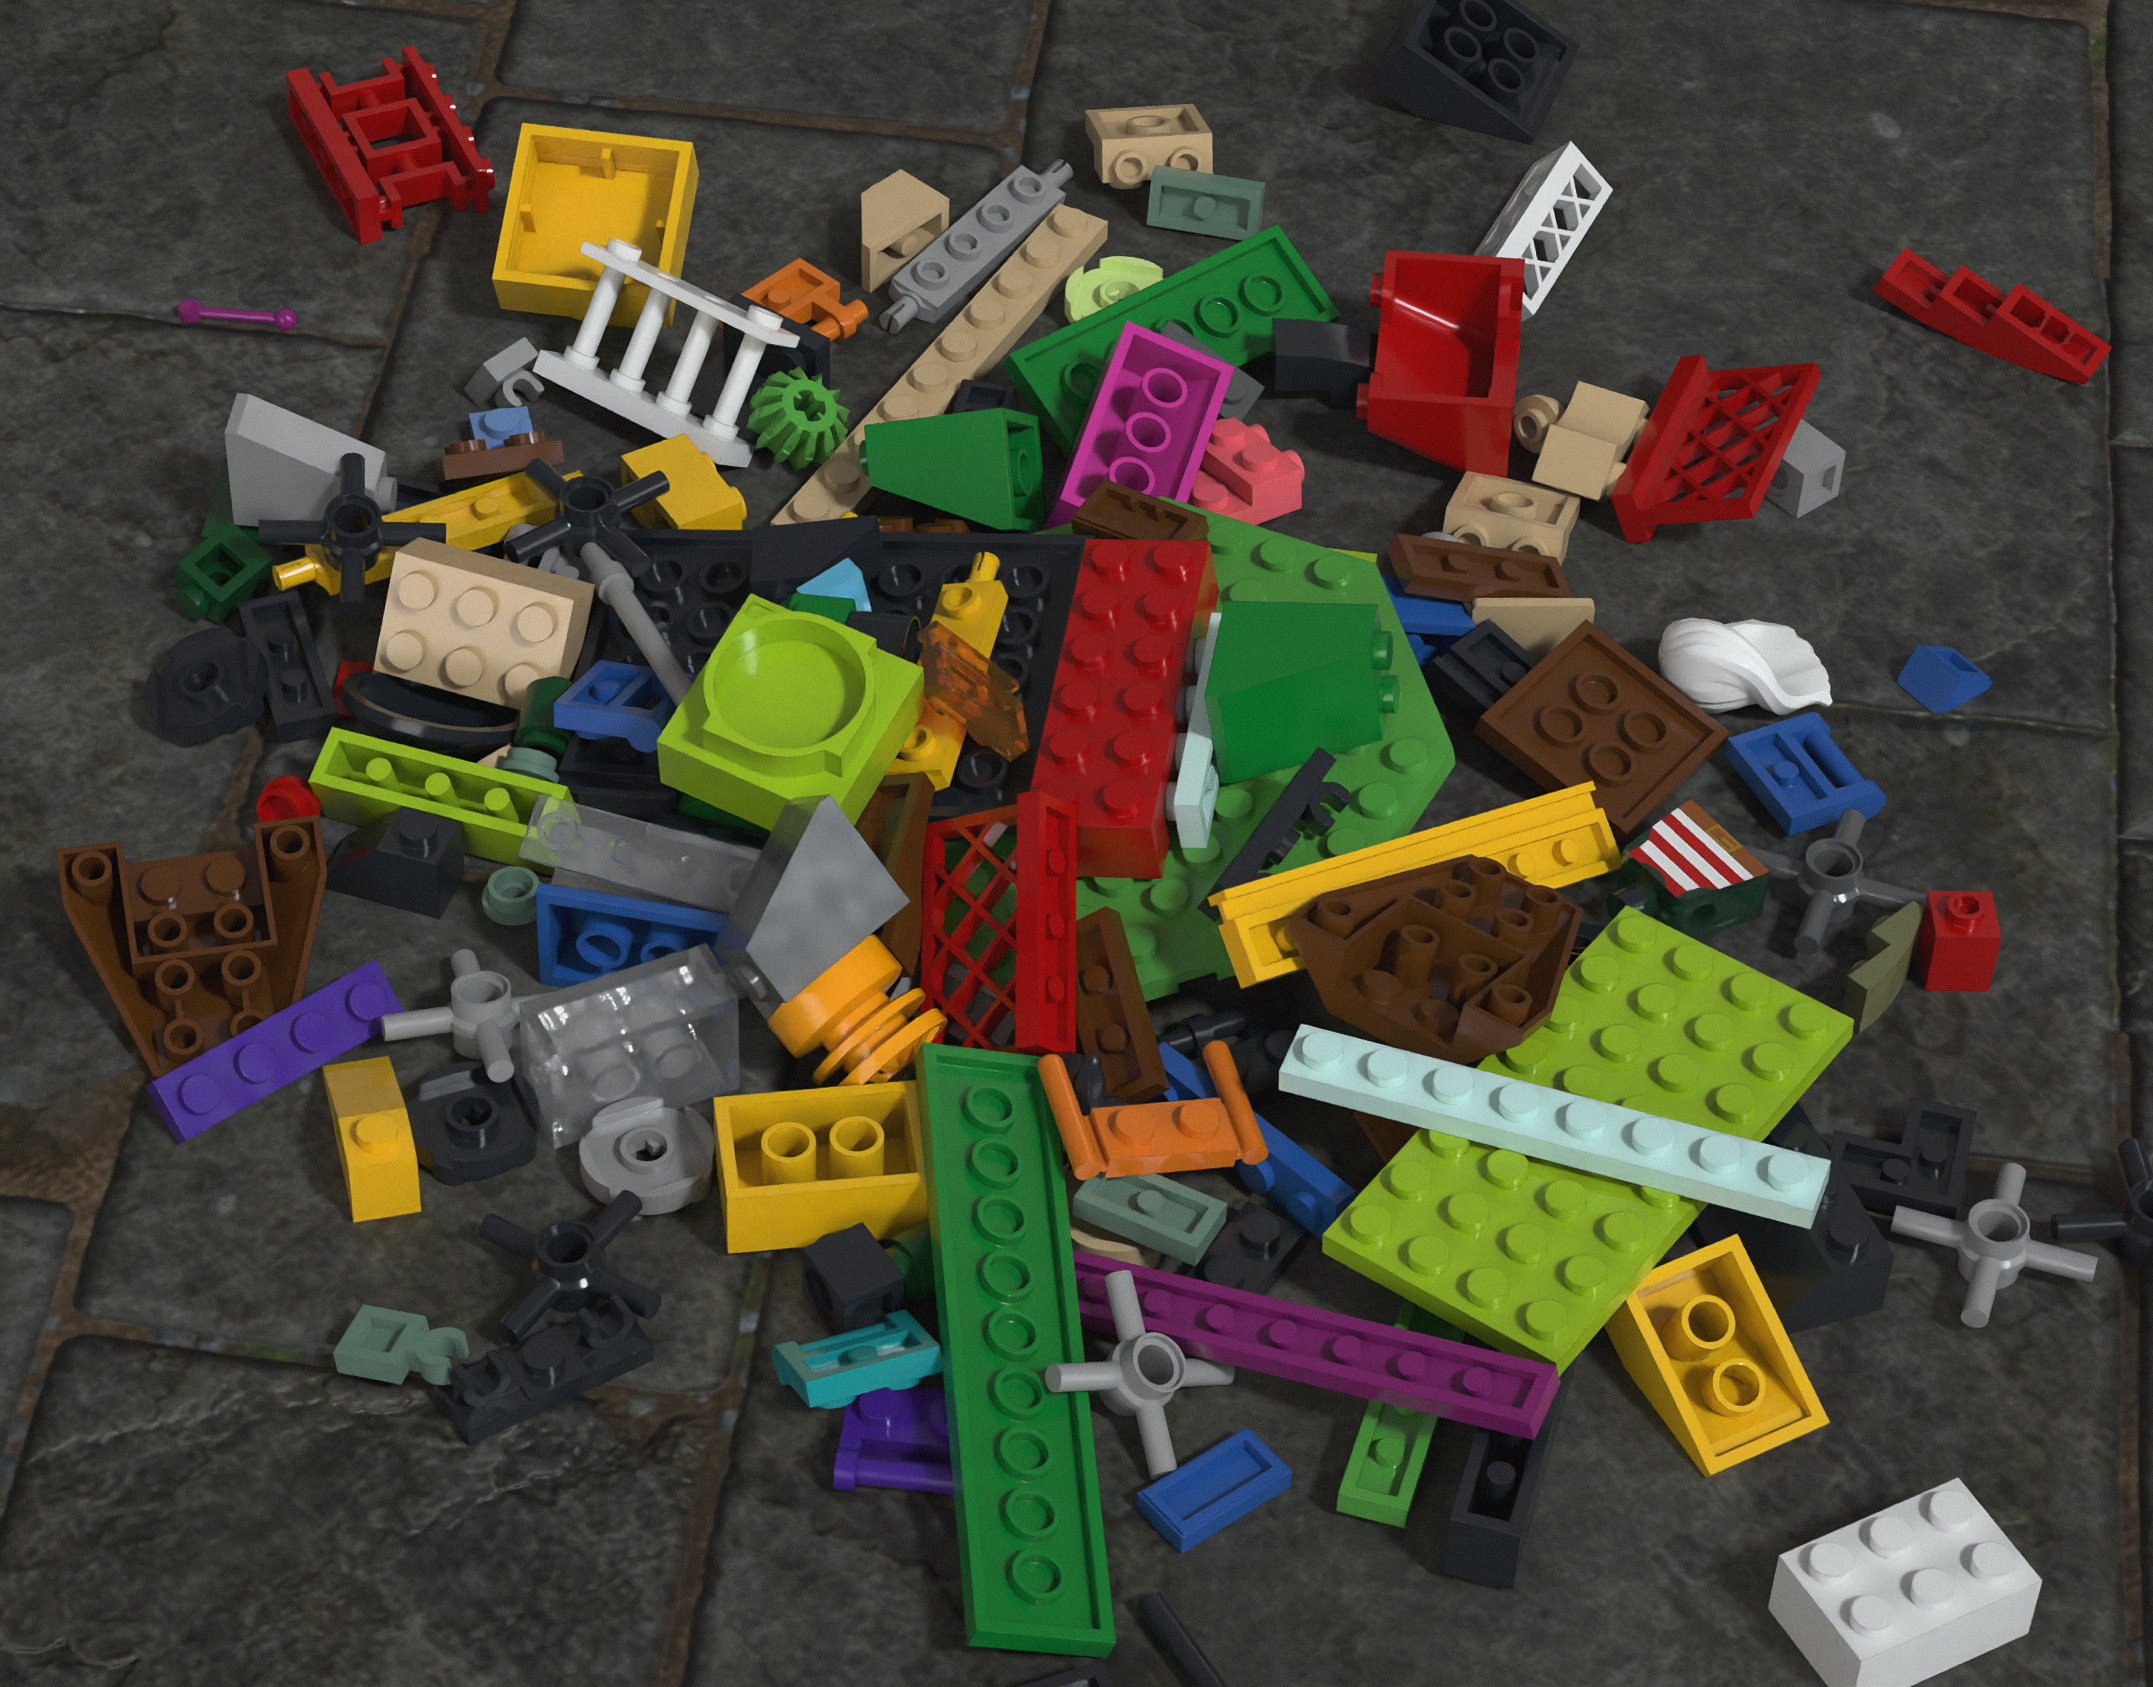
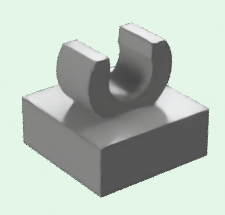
M523 337L484 362L464 390L478 407L495 397L498 408L521 407L522 402L514 394L513 389L522 391L526 398L533 403L544 391V386L534 373L527 370L537 359L539 353L527 338Z

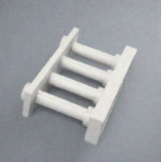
M612 237L609 238L607 245L584 241L580 252L605 264V267L574 345L567 346L564 353L541 350L533 372L667 439L685 433L700 453L706 452L713 462L717 464L747 468L756 446L737 437L739 427L734 424L767 343L796 348L800 337L780 328L783 318L771 311L750 305L747 312L640 260L642 250L630 243ZM626 275L651 286V290L620 368H613L610 374L597 368L599 358L595 356V353ZM675 298L698 309V312L666 392L659 391L656 397L643 390L646 381L641 379L671 301ZM721 320L745 332V335L713 415H706L705 419L702 420L689 413L692 404L688 402V399Z

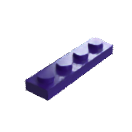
M375 959L158 1078L145 1087L179 1145L382 1032L381 1015L405 1012Z

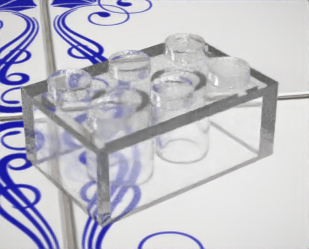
M707 944L671 953L653 961L618 972L608 973L602 977L555 992L545 993L539 997L519 1003L523 1077L530 1083L537 1094L540 1106V1125L554 1149L580 1141L582 1135L585 1139V1136L592 1129V1119L599 1111L623 1099L639 1096L664 1098V1107L678 1109L684 1107V1105L687 1106L740 1088L738 995L727 977L718 969L720 965Z

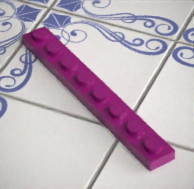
M1073 1249L1082 1328L1117 1336L1104 1277L1116 1271L1129 1270L1132 1272L1145 1332H1157L1168 1336L1179 1346L1182 1353L1535 1440L1561 1383L1557 1368L1553 1365Z

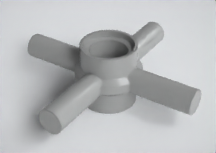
M462 949L455 952L451 957V966L456 979L451 985V1001L447 1006L381 1015V1029L384 1041L452 1032L453 1046L458 1053L473 1059H483L488 1077L494 1082H504L510 1079L514 1073V1066L508 1050L513 1043L512 1029L515 1025L523 1022L582 1015V999L578 988L511 997V984L505 976L492 971H481L475 953L468 949Z
M2010 1162L2001 1165L1992 1199L1983 1200L1974 1205L1965 1222L1899 1205L1896 1206L1891 1232L1957 1249L1959 1253V1270L1962 1276L1969 1282L1961 1312V1320L1973 1328H1982L1987 1325L1996 1290L2013 1284L2019 1275L2020 1269L2024 1266L2091 1284L2093 1281L2098 1257L2030 1239L2029 1218L2023 1209L2018 1206L2026 1178V1171L2021 1165Z
M1121 1270L1104 1277L1119 1344L1112 1348L1108 1358L1103 1362L1050 1364L1046 1370L1045 1380L1051 1392L1097 1390L1103 1403L1113 1412L1122 1416L1136 1415L1150 1478L1152 1480H1160L1178 1469L1163 1406L1172 1398L1174 1391L1179 1387L1231 1384L1235 1376L1234 1365L1206 1358L1185 1359L1181 1349L1171 1338L1157 1332L1146 1333L1132 1272Z

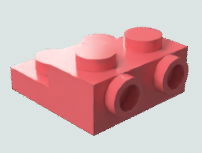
M1236 417L1216 420L1186 504L1252 525H1258L1302 508V482L1305 476L1303 463L1294 450L1288 449L1281 452L1271 445L1267 432L1259 424L1246 426Z

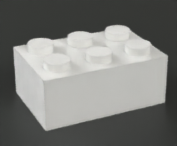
M1956 1478L1779 1555L1768 1609L1828 1687H1910L2028 1634L2042 1579L1962 1481Z

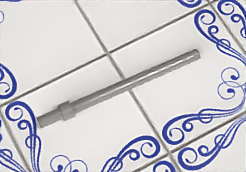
M597 542L586 543L582 547L580 555L591 572L590 580L591 584H595L594 590L605 604L613 606L678 708L692 686V682L633 593L634 583L624 566L618 561H613L607 551Z

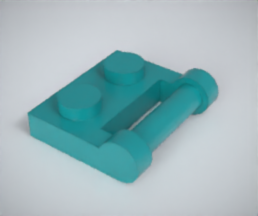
M906 1309L885 1314L881 1323L798 1345L792 1339L774 1344L771 1349L774 1368L780 1383L783 1386L790 1384L809 1408L816 1406L824 1409L843 1407L852 1403L856 1399V1395L885 1387L891 1390L911 1388L919 1384L924 1376L943 1371L940 1345Z

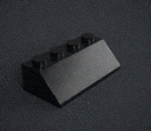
M1797 1101L1761 1143L1831 1161L1829 1180L1811 1229L1709 1203L1690 1225L1702 1248L1738 1234L1787 1335L1881 1310L1894 1254Z

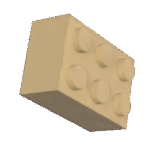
M418 537L395 553L373 670L521 710L526 687L531 682L549 676H559L571 682L574 681L581 657L595 584Z

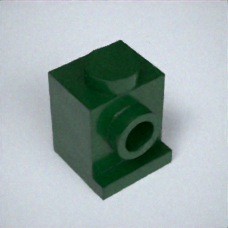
M229 519L177 563L175 588L178 591L176 592V598L181 607L194 619L201 620L207 615L220 626L237 611V602L250 600L256 594H263L271 588L273 558ZM216 583H220V584H224V585H223L222 587H219Z

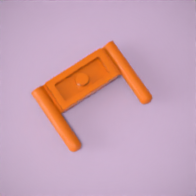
M1214 1040L1206 1044L1203 1049V1057L1218 1098L1091 1108L1090 1115L1086 1116L1082 1115L1062 1058L1056 1054L1043 1056L1038 1061L1037 1070L1075 1177L1080 1180H1088L1098 1175L1099 1172H1103L1104 1178L1233 1167L1235 1160L1242 1159L1248 1165L1264 1161L1269 1152L1227 1044L1220 1040Z

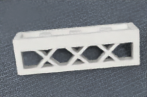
M1572 141L1532 164L1473 254L1474 256L1525 259L1524 279L1528 294L1525 295L1523 292L1522 322L1536 313L1613 191ZM1573 175L1591 194L1588 200L1577 198ZM1553 207L1563 209L1567 230L1557 228ZM1533 239L1543 240L1548 262L1537 260Z

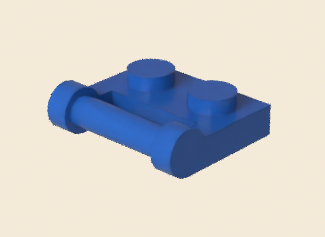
M599 660L554 702V727L576 730L578 736L586 739L597 740L611 736L627 738L631 746L636 750L644 753L657 750L656 741L675 713L677 706L651 667ZM686 673L693 684L697 676ZM651 699L660 700L651 710L642 709Z
M1816 712L1799 715L1730 737L1727 740L1726 759L1788 837L1838 821L1841 813L1847 809L1857 810L1864 815L1865 820L1880 812L1886 802V795L1873 780H1865L1829 737L1831 728L1819 713ZM1806 752L1812 753V755L1817 759V761L1821 764V766L1825 769L1829 776L1838 785V789H1836L1832 785V783L1828 780V778L1823 774V772L1819 769V767L1815 764V762Z

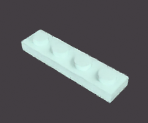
M1211 612L1207 637L1198 638L1196 641L1194 664L1196 675L1199 677L1197 685H1188L1186 690L1185 717L1186 722L1189 724L1188 732L1179 733L1177 736L1175 763L1176 769L1179 772L1178 781L1169 782L1166 789V817L1168 821H1176L1182 848H1207L1220 782L1204 695L1222 613Z

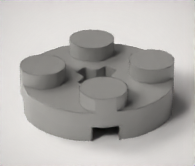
M639 1096L620 1100L600 1110L592 1119V1129L585 1136V1139L582 1135L579 1144L581 1177L588 1191L597 1200L606 1205H609L622 1190H629L637 1195L643 1207L631 1221L639 1220L645 1215H658L678 1210L691 1202H698L706 1198L711 1191L712 1175L715 1168V1139L712 1129L700 1113L684 1105V1113L673 1108L664 1107V1098ZM647 1149L652 1156H663L653 1161L637 1160L636 1152Z

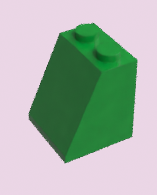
M994 408L864 425L865 440H862L859 446V459L863 473L869 476V484L871 486L999 530L1016 533L1022 531H1042L1047 517L1037 415L1006 408Z
M1224 601L1204 695L1221 783L1234 784L1305 763L1318 746L1332 755L1383 740L1387 714H1396L1398 711L1400 685L1398 675H1389L1388 673L1392 665L1393 638L1391 631H1382L1378 604Z

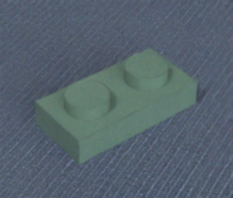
M1155 165L1151 175L1146 225L1245 240L1260 233L1266 183Z
M1099 1172L1095 1177L1085 1180L1075 1194L1072 1215L1196 1266L1225 1224L1228 1203L1156 1173L1104 1178L1103 1172Z

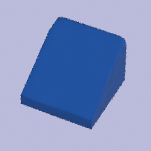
M1917 645L1897 680L1900 687L1934 714H1942L1987 691L1993 683L1990 681L1989 676L1953 647Z

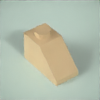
M902 169L861 193L862 289L868 293L873 292L890 281L899 271L949 229V198Z

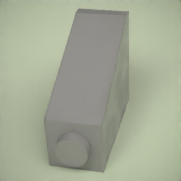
M236 394L224 432L235 525L259 527V519L322 520L328 503L340 495V459L347 453H358L365 458V495L372 498L378 504L381 516H384L385 513H394L397 500V479L387 476L385 451L253 395Z

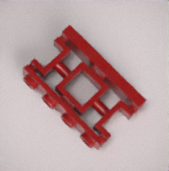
M414 45L402 47L403 63L396 64L392 57L381 59V77L337 87L329 71L319 73V82L315 83L307 67L285 72L289 117L361 245L382 240L381 222L388 220L392 228L403 226L402 207L448 196L456 212L468 210L467 201L471 202L477 214L489 212L488 190L495 188V178L491 163L486 156L480 157L478 155L470 127L467 124L461 125L459 123L452 97L449 93H441L433 65L430 62L424 63ZM405 91H406V93H407L409 99H406ZM340 120H342V128L338 123ZM406 133H411L414 141L373 150L369 143ZM442 155L444 156L447 162L443 163ZM374 184H378L379 193L377 192Z

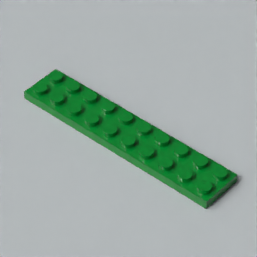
M922 1042L914 1059L967 1646L1107 1658L1116 1644L1089 1393L1088 1391L1051 1392L1045 1380L1046 1370L1050 1364L1085 1362L1060 1132L1037 1070L1038 1061L1042 1057Z

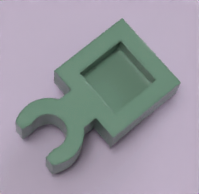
M365 1304L362 1305L333 1351L338 1373L402 1384L411 1370L421 1372L422 1377L427 1382L436 1385H449L452 1383L450 1380L452 1366L450 1358L446 1356L466 1359L470 1353L465 1333L457 1328L441 1327L429 1331L427 1319L424 1315Z

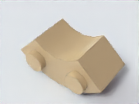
M1578 381L1572 399L1563 416L1556 424H1550L1531 480L1597 502L1604 503L1608 501L1652 414L1650 408L1643 400Z

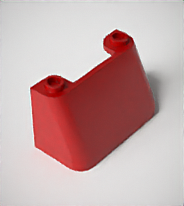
M1386 250L1384 272L1372 273L1370 307L1381 308L1375 370L1371 372L1370 384L1359 383L1357 391L1356 419H1367L1368 432L1462 475L1469 471L1508 478L1513 426L1512 415L1515 405L1525 259Z

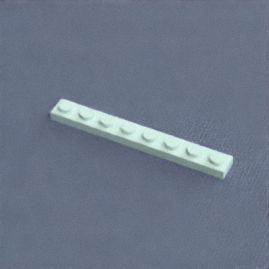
M1300 1024L1279 1070V1090L1807 1229L1812 1227L1829 1180L1830 1160L1305 1024Z

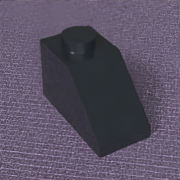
M876 515L754 527L750 578L754 595L780 605L792 594L797 593L796 588L846 558H849L861 570L864 583L866 584L887 566V557Z
M401 806L345 837L327 866L325 889L441 919L465 878L462 822Z

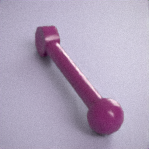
M194 299L183 300L178 304L179 318L183 322H195L200 318L275 324L284 331L291 330L297 322L295 312L288 308H281L275 313L201 306Z

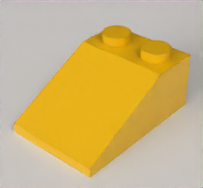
M1738 1234L1652 1269L1604 1324L1624 1368L1706 1478L1830 1423Z

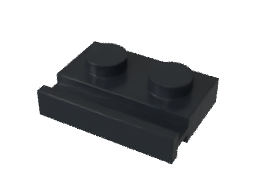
M1487 619L1450 646L1448 652L1441 658L1439 656L1434 658L1430 663L1426 676L1476 721H1479L1486 711L1539 662L1491 619Z
M575 730L573 739H570L558 768L560 778L557 784L569 788L577 810L660 816L669 810L677 812L676 801L678 796L684 795V792L661 783L657 750L646 753L638 751L631 746L627 738L611 736L597 740L586 739L578 736Z

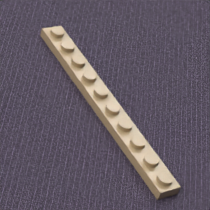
M1059 203L850 433L844 442L840 444L833 455L821 465L773 518L770 526L839 519L840 515L844 512H852L858 517L862 516L884 491L883 489L871 486L869 484V476H866L861 468L859 446L861 441L865 440L864 425L952 414L962 379L982 381L1063 290L1071 274L1084 266L1107 240L1108 221Z

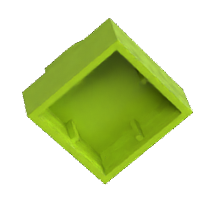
M750 593L656 741L660 781L770 831L773 830L784 806L793 798L830 794L854 826L925 710L924 668L877 648L876 639L821 615L791 611Z

